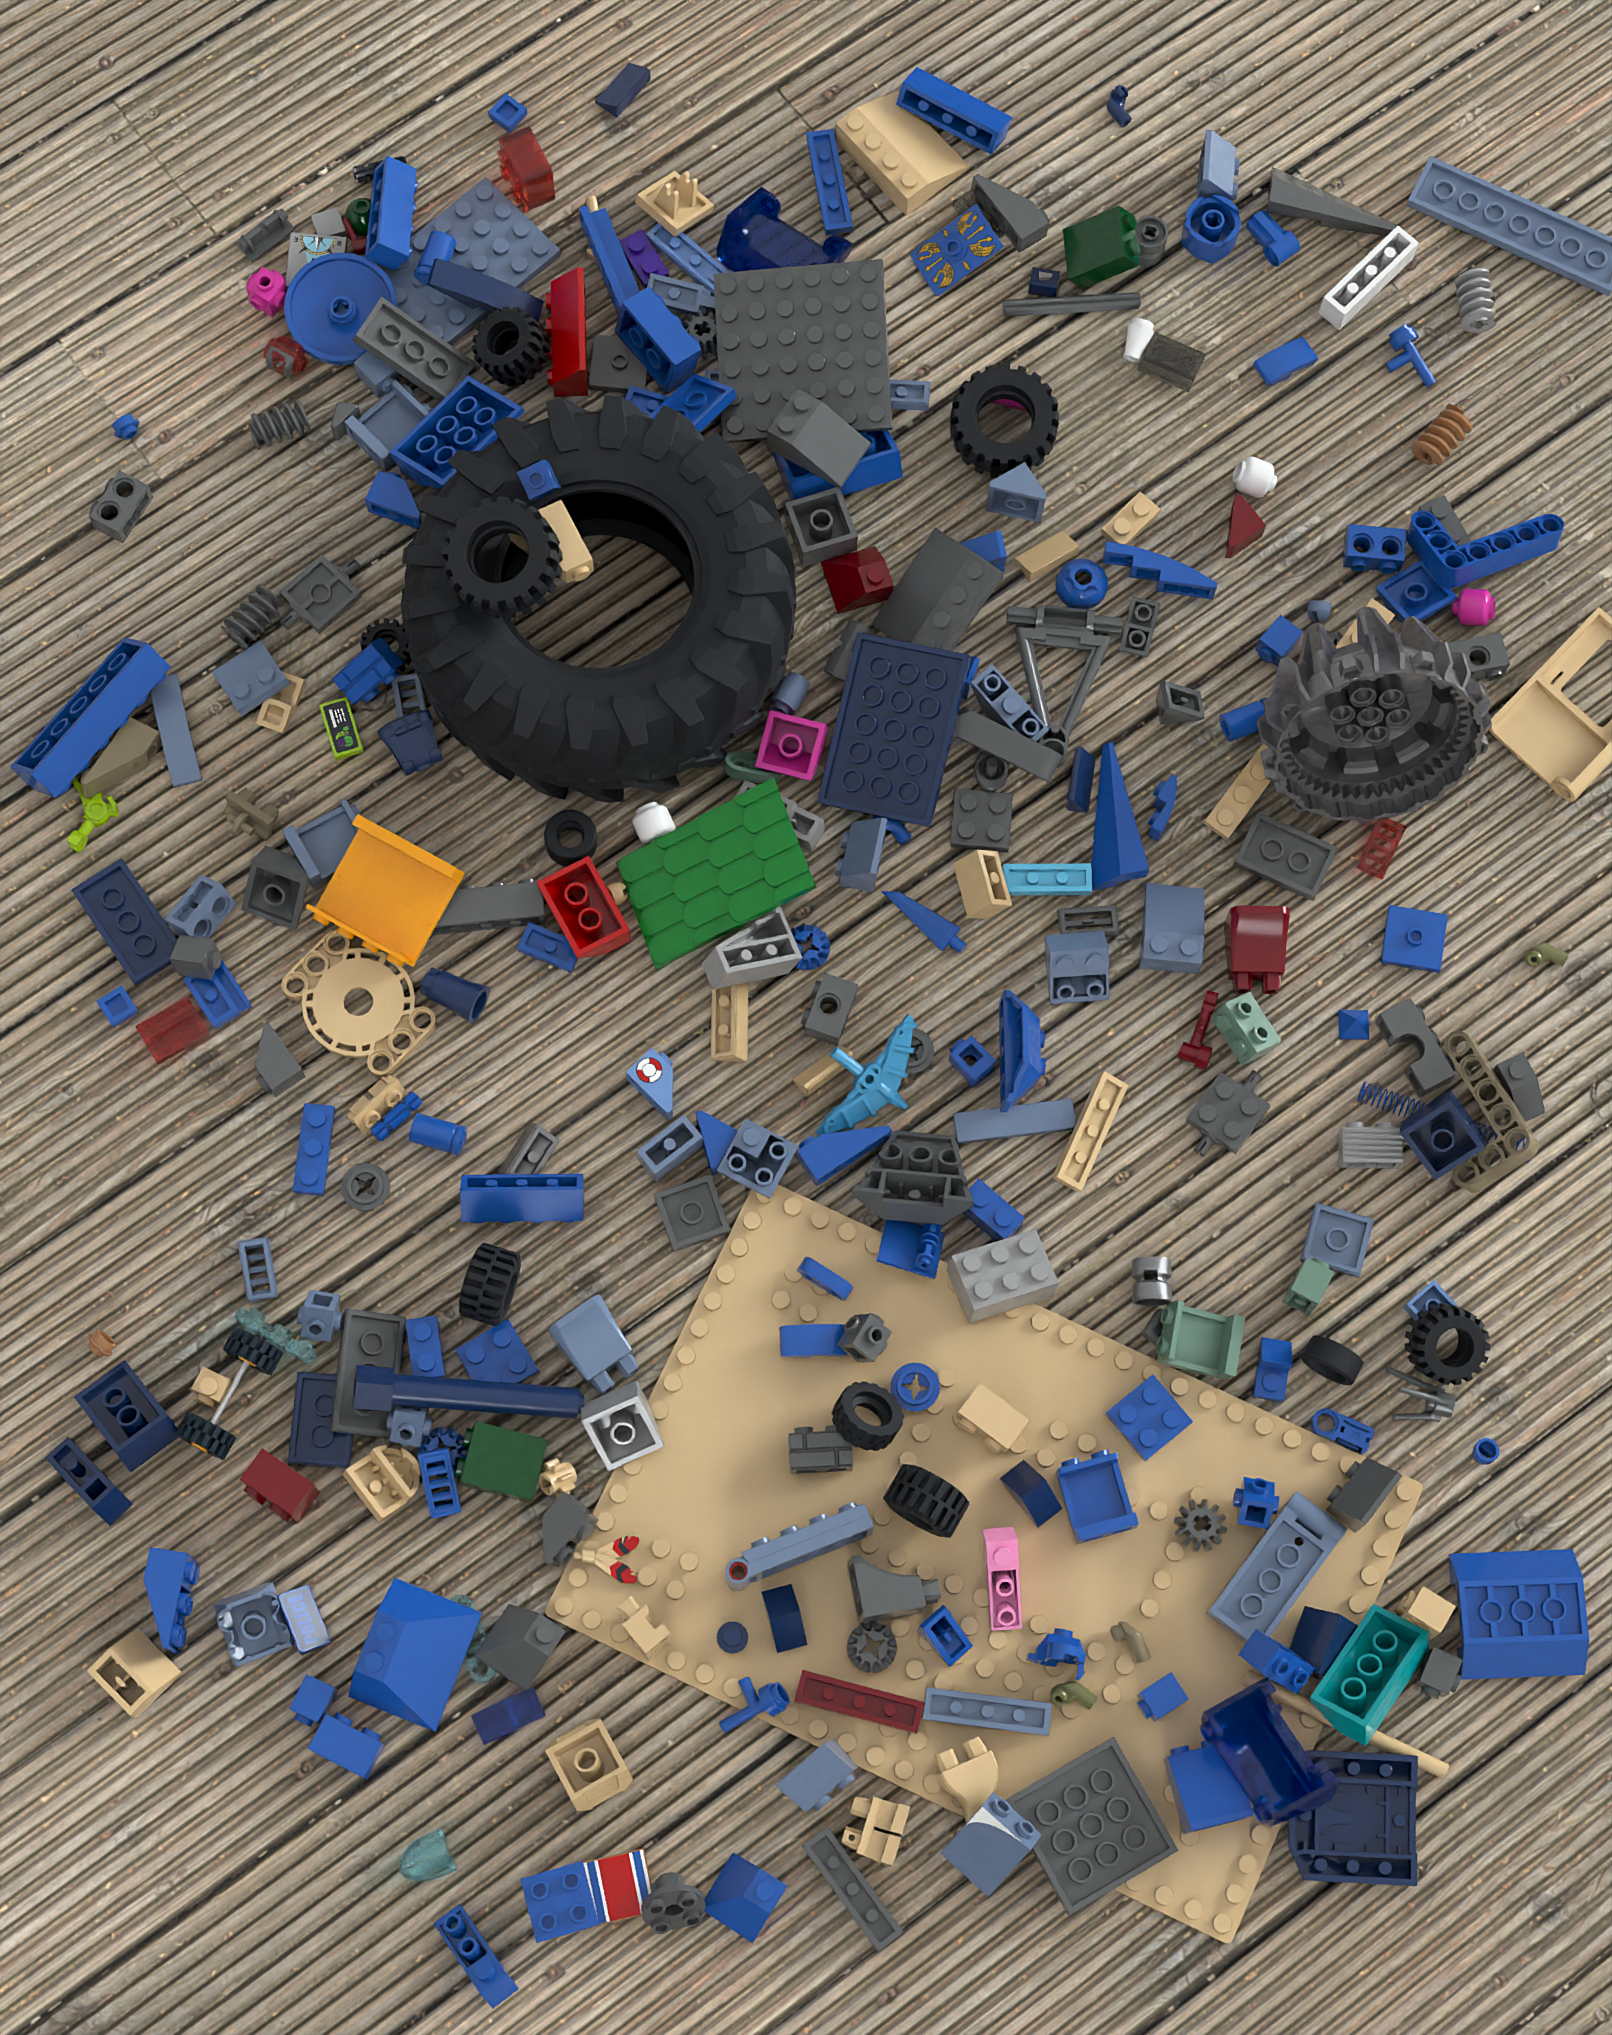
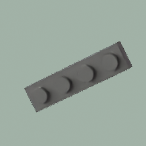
M828 1827L802 1845V1848L877 1952L904 1933Z

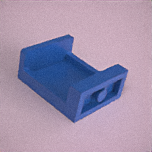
M1109 1450L1099 1451L1091 1454L1092 1459L1080 1462L1079 1458L1066 1460L1061 1463L1062 1467L1056 1471V1477L1076 1545L1136 1529L1139 1525L1136 1512L1133 1513L1119 1468L1117 1452L1109 1454Z

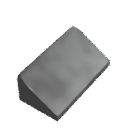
M529 1123L499 1168L498 1173L539 1174L560 1140L539 1124Z

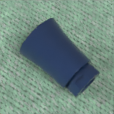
M433 967L426 973L420 992L430 997V1000L456 1013L468 1023L473 1024L485 1008L490 988L489 986L471 982L445 970L440 971Z

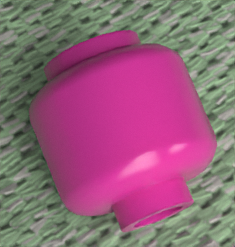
M1466 588L1461 591L1459 598L1453 602L1452 613L1453 615H1458V621L1463 626L1484 627L1488 624L1489 620H1494L1496 599L1491 597L1490 592L1486 589Z

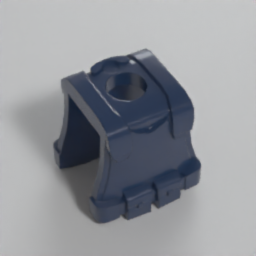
M420 710L387 723L377 731L380 739L391 750L404 776L411 775L415 771H421L432 766L433 763L443 760L435 739L432 724L433 718L429 710Z

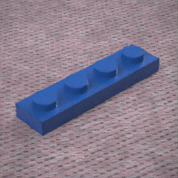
M834 129L806 132L825 236L853 232Z

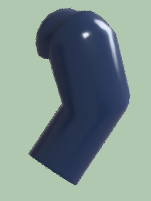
M1118 85L1109 94L1107 110L1123 128L1131 122L1132 118L1124 109L1128 90L1125 86Z

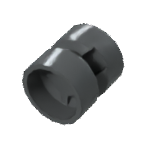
M1152 215L1143 216L1137 220L1136 238L1140 247V253L1138 254L1139 265L1150 267L1160 262L1164 255L1168 238V227L1159 217Z

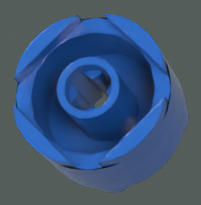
M1213 195V197L1204 198V196L1197 198L1190 204L1186 212L1181 234L1182 245L1191 255L1208 263H1217L1220 259L1229 255L1235 247L1241 227L1237 206L1231 200L1220 195Z

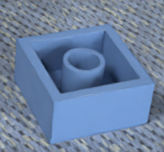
M1433 1280L1403 1308L1417 1321L1419 1319L1417 1313L1421 1310L1428 1312L1427 1306L1434 1304L1439 1307V1303H1447L1457 1307L1458 1305Z

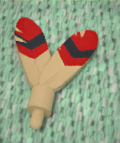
M625 1536L602 1546L596 1551L582 1550V1553L575 1552L573 1553V1558L581 1559L583 1563L595 1562L600 1569L616 1580L623 1583H635L637 1578L633 1570L615 1558L634 1550L639 1544V1538Z

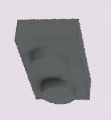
M1445 495L1419 506L1418 511H1428L1438 519L1458 546L1472 542Z

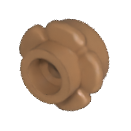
M98 1329L93 1335H88L90 1343L87 1346L96 1356L112 1355V1350L116 1343L108 1334Z

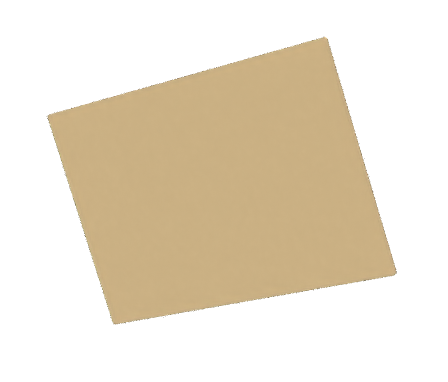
M780 1185L777 1186L771 1199L751 1190L648 1399L664 1442V1447L613 1470L592 1513L598 1519V1522L594 1525V1532L585 1541H580L574 1550V1553H582V1550L596 1551L625 1536L638 1537L639 1544L634 1550L615 1558L632 1569L637 1580L631 1584L623 1583L600 1569L595 1562L583 1563L581 1559H574L572 1556L545 1609L547 1617L740 1710L748 1706V1703L738 1684L739 1680L750 1677L757 1695L759 1688L770 1682L774 1684L779 1682L789 1696L790 1703L786 1706V1710L774 1717L765 1710L754 1717L818 1748L823 1743L834 1738L858 1767L964 1818V1809L961 1802L946 1792L939 1782L937 1774L940 1772L936 1763V1755L952 1748L958 1763L962 1764L968 1761L962 1744L979 1736L987 1752L992 1750L998 1765L999 1775L994 1793L1000 1798L1007 1799L1114 1737L1179 1851L1113 1890L1223 1943H1231L1287 1813L1289 1781L1304 1752L1314 1749L1324 1725L1323 1722L1243 1685L1242 1681L1248 1670L1265 1678L1268 1677L1261 1674L1238 1655L1245 1643L1206 1614L1267 1531V1529L1237 1524V1507L1233 1506L1234 1492L1236 1488L1241 1489L1244 1477L1261 1478L1274 1482L1275 1495L1279 1496V1506L1277 1514H1272L1269 1527L1296 1491L1337 1520L1326 1511L1330 1504L1327 1497L1337 1484L1342 1488L1349 1478L1345 1476V1473L1355 1461L1361 1463L1366 1457L1179 1370L1159 1364L1157 1360L1034 1303L969 1323L948 1275V1263L939 1259L936 1277L932 1279L876 1262L883 1233ZM805 1257L812 1258L853 1286V1290L845 1301L829 1294L797 1271ZM873 1313L883 1319V1325L892 1331L887 1340L886 1349L877 1356L874 1362L858 1363L848 1354L843 1357L813 1356L811 1358L781 1357L779 1327L846 1324L854 1315ZM922 1363L936 1373L940 1383V1391L935 1403L925 1411L910 1412L902 1408L901 1411L904 1413L903 1425L891 1444L885 1449L866 1451L852 1446V1471L790 1474L789 1433H794V1428L813 1427V1432L825 1431L826 1426L835 1425L832 1422V1410L848 1385L851 1386L854 1382L861 1383L862 1381L871 1384L875 1383L879 1387L887 1389L891 1394L892 1377L905 1364ZM915 1375V1380H913L911 1385H902L906 1389L911 1390L913 1400H915L918 1391L928 1390L919 1386L918 1375ZM1151 1375H1154L1193 1422L1145 1462L1105 1414ZM979 1383H982L1030 1420L1006 1454L1001 1450L998 1453L992 1451L983 1443L985 1438L976 1431L974 1434L967 1432L958 1424L960 1421L956 1417L958 1411ZM860 1406L854 1408L855 1413L864 1422L873 1426L881 1425L880 1419L871 1410ZM1109 1450V1454L1117 1452L1119 1456L1118 1464L1133 1513L1136 1512L1139 1525L1136 1529L1076 1545L1056 1477V1471L1062 1467L1061 1463L1066 1460L1079 1458V1461L1083 1462L1092 1459L1091 1454L1099 1451ZM1022 1460H1025L1046 1479L1062 1507V1510L1039 1528L1036 1527L999 1480V1478ZM902 1464L915 1465L934 1473L960 1490L969 1501L970 1505L950 1538L933 1535L915 1526L894 1512L883 1499ZM1401 1474V1479L1364 1527L1356 1533L1346 1527L1347 1531L1273 1631L1270 1636L1271 1638L1289 1648L1304 1606L1340 1614L1356 1625L1361 1623L1371 1606L1376 1602L1423 1490L1420 1482ZM1192 1499L1196 1501L1199 1508L1202 1499H1207V1509L1210 1510L1213 1505L1217 1504L1219 1508L1214 1513L1215 1516L1221 1514L1226 1516V1519L1218 1523V1525L1225 1526L1227 1532L1225 1534H1218L1222 1539L1219 1545L1211 1541L1212 1549L1208 1552L1204 1549L1202 1543L1199 1551L1193 1552L1194 1542L1190 1541L1184 1547L1181 1543L1186 1538L1185 1534L1175 1536V1531L1183 1528V1526L1174 1524L1176 1517H1183L1178 1510L1181 1506L1189 1509V1501ZM852 1502H856L857 1506L865 1504L874 1526L871 1536L751 1583L744 1590L735 1591L727 1585V1564L731 1560L743 1556L742 1552L751 1549L752 1542L764 1537H768L770 1541L781 1536L780 1532L795 1525L799 1529L809 1526L810 1519L825 1513L828 1518L834 1516L839 1512L838 1509ZM1201 1519L1199 1522L1193 1520V1523H1197L1194 1528L1198 1532L1202 1529L1207 1531V1528H1204L1206 1525L1204 1520ZM1013 1527L1018 1540L1022 1628L991 1631L982 1529ZM1295 1539V1544L1301 1546V1542ZM860 1555L869 1563L888 1572L901 1575H920L921 1582L938 1579L941 1598L938 1599L937 1603L926 1605L919 1614L876 1622L887 1626L895 1635L897 1643L895 1659L888 1668L877 1673H867L859 1670L852 1664L847 1654L848 1638L851 1632L859 1626L848 1572V1561L851 1556ZM735 1572L733 1576L741 1578L743 1573ZM792 1584L808 1645L777 1653L761 1592ZM630 1596L633 1597L641 1608L647 1604L651 1614L650 1624L656 1629L663 1623L673 1639L670 1645L650 1661L645 1658L625 1633L622 1626L625 1621L616 1609ZM942 1605L948 1609L973 1645L951 1667L944 1662L917 1631L919 1625ZM732 1621L742 1624L748 1633L746 1647L735 1654L724 1652L717 1643L719 1628L723 1624ZM1121 1621L1128 1622L1142 1633L1151 1658L1147 1661L1136 1663L1129 1643L1125 1639L1121 1642H1116L1111 1635V1627L1118 1625V1622ZM1055 1628L1073 1631L1072 1637L1080 1640L1086 1654L1083 1669L1085 1671L1084 1675L1079 1681L1075 1680L1077 1665L1058 1662L1056 1667L1040 1665L1026 1661L1027 1654L1035 1653L1036 1648L1047 1634H1054ZM865 1635L867 1646L859 1653L871 1652L878 1660L877 1648L884 1641L873 1642L871 1638L869 1639L868 1635ZM802 1670L922 1702L925 1701L926 1687L1052 1703L1050 1699L1052 1688L1057 1684L1069 1681L1078 1682L1098 1696L1090 1710L1077 1701L1069 1702L1062 1706L1052 1703L1049 1736L922 1720L923 1711L918 1732L913 1734L794 1702ZM1172 1672L1189 1700L1153 1722L1151 1717L1146 1719L1136 1704L1140 1701L1137 1695ZM1309 1676L1307 1683L1301 1688L1299 1694L1310 1698L1321 1680ZM1219 1738L1220 1743L1229 1741L1237 1767L1246 1760H1249L1258 1769L1259 1774L1251 1780L1255 1784L1262 1805L1254 1807L1248 1789L1244 1784L1253 1810V1816L1184 1834L1164 1758L1171 1756L1170 1750L1188 1745L1191 1751L1202 1748L1200 1742L1209 1739Z

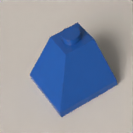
M732 1853L705 1897L706 1907L704 1912L753 1943L787 1888V1885L739 1855Z

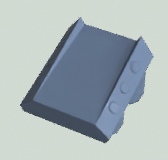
M266 1582L228 1598H222L213 1604L219 1628L224 1634L228 1652L235 1667L294 1645L273 1582Z

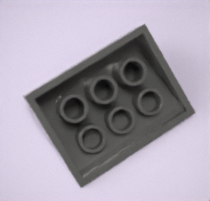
M934 528L871 624L894 640L953 651L1005 573L939 529Z

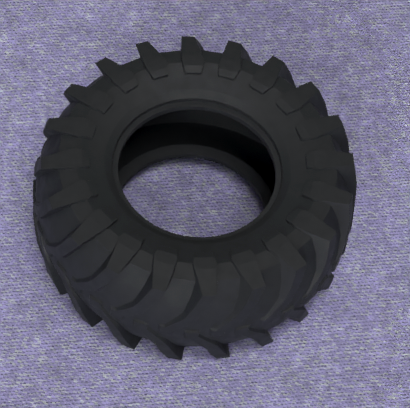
M605 395L602 411L593 412L585 410L572 401L563 398L546 401L548 418L528 423L512 417H504L492 424L499 439L480 451L458 450L447 461L457 472L448 480L442 490L431 495L425 494L417 509L426 513V516L414 539L404 548L402 563L406 564L405 587L402 589L401 612L413 666L437 716L446 729L464 747L468 746L485 766L509 781L517 775L536 791L551 797L565 800L569 788L596 801L606 803L624 802V788L635 787L651 790L656 793L667 792L680 787L676 774L689 768H712L724 760L727 753L722 747L738 734L757 726L764 715V712L759 710L763 705V701L783 679L787 665L785 662L789 652L790 640L793 639L796 609L795 567L789 539L780 520L775 501L756 471L749 474L740 455L716 432L705 439L689 419L678 411L664 405L656 418L652 419L633 402L621 396ZM541 460L549 461L561 489L534 502L529 500L517 472ZM498 497H508L511 502L519 499L524 501L528 507L533 506L537 510L562 500L581 538L596 535L624 537L645 544L664 556L677 569L687 584L692 596L690 606L683 621L672 636L659 648L636 661L607 668H585L566 664L545 655L532 646L516 629L511 619H506L504 615H500L497 619L489 617L485 612L480 614L473 610L470 605L466 604L453 590L442 565L446 562L442 557V547L448 545L445 539L447 530L454 531L456 526L453 520L458 515L463 518L468 514L465 508L471 504L475 508L482 506L481 500L490 498L492 502H497ZM508 533L497 535L486 542L481 548L477 558V571L480 577L487 582H506L516 577L523 570L529 554L510 540Z

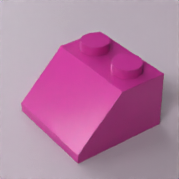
M769 710L755 767L812 781L823 755L829 727L824 723Z

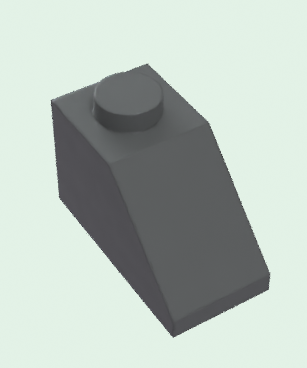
M269 1022L265 1024L255 1064L259 1073L256 1080L265 1093L271 1090L274 1096L277 1097L305 1078V1075Z
M1524 1052L1494 1067L1493 1070L1525 1122L1545 1113L1538 1078Z

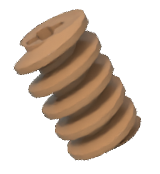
M1448 404L1446 409L1440 412L1439 417L1432 421V425L1425 429V433L1418 437V441L1411 445L1412 452L1422 463L1441 465L1444 463V457L1451 455V449L1458 447V441L1465 439V433L1469 434L1472 431V426L1463 411L1452 404Z

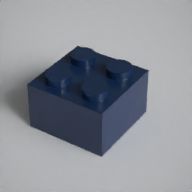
M1451 1090L1400 1122V1134L1434 1180H1437L1486 1148L1484 1134Z

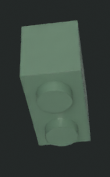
M1306 1258L1297 1270L1282 1302L1309 1316L1319 1304L1334 1271L1328 1269L1329 1265L1320 1259L1313 1258L1311 1260Z

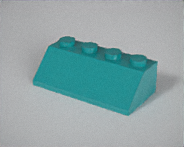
M1373 1604L1310 1696V1702L1338 1732L1366 1746L1429 1652V1632Z

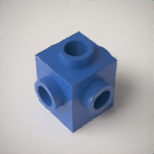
M1243 1478L1241 1489L1236 1488L1233 1497V1506L1237 1507V1524L1263 1529L1269 1528L1272 1514H1277L1279 1506V1496L1275 1495L1274 1482L1261 1478Z

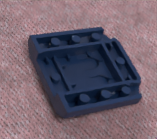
M1306 1750L1289 1781L1288 1848L1303 1881L1417 1886L1416 1789L1418 1788V1756Z

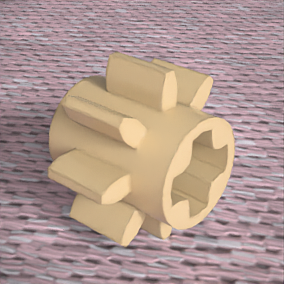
M558 1458L546 1462L545 1467L541 1468L538 1483L546 1495L555 1494L558 1498L562 1492L570 1494V1491L575 1489L574 1483L577 1481V1474L570 1463L563 1462L560 1464Z

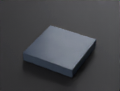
M1316 1202L1300 1261L1304 1262L1306 1258L1311 1260L1317 1258L1329 1265L1328 1269L1359 1278L1374 1219Z

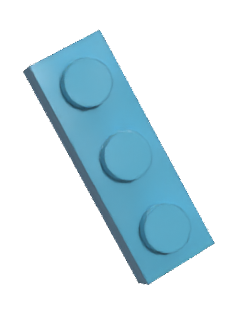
M1091 863L1003 864V873L1009 895L1092 894Z

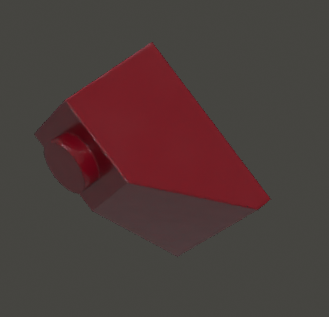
M875 546L824 560L820 563L837 614L886 601L893 592L894 585L886 561Z

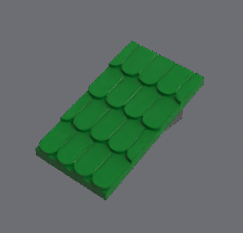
M774 778L702 814L699 818L655 839L654 842L622 857L616 862L656 970L816 888Z

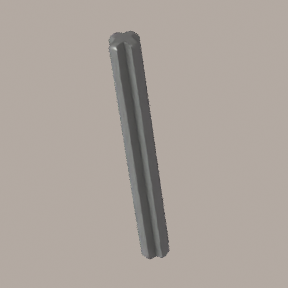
M1138 292L1008 299L1003 301L1002 308L1003 314L1006 317L1130 310L1140 308L1141 296Z

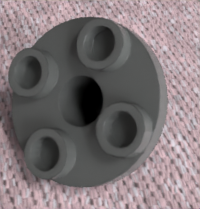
M669 1872L660 1875L652 1883L651 1893L643 1900L641 1912L644 1922L651 1926L654 1933L664 1934L673 1929L698 1926L702 1922V1915L706 1905L704 1895L700 1890L685 1885L684 1878L680 1874Z

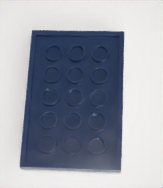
M857 632L817 803L931 828L971 656Z

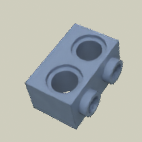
M200 874L164 920L178 937L181 934L209 938L236 903L222 884Z

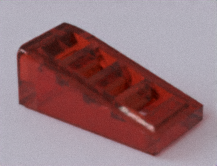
M1387 817L1376 820L1355 868L1383 880L1407 826ZM1380 827L1395 833L1394 838L1380 833ZM1377 837L1390 843L1389 849L1375 843V838ZM1371 848L1385 853V859L1370 853ZM1366 858L1382 864L1380 870L1366 864Z

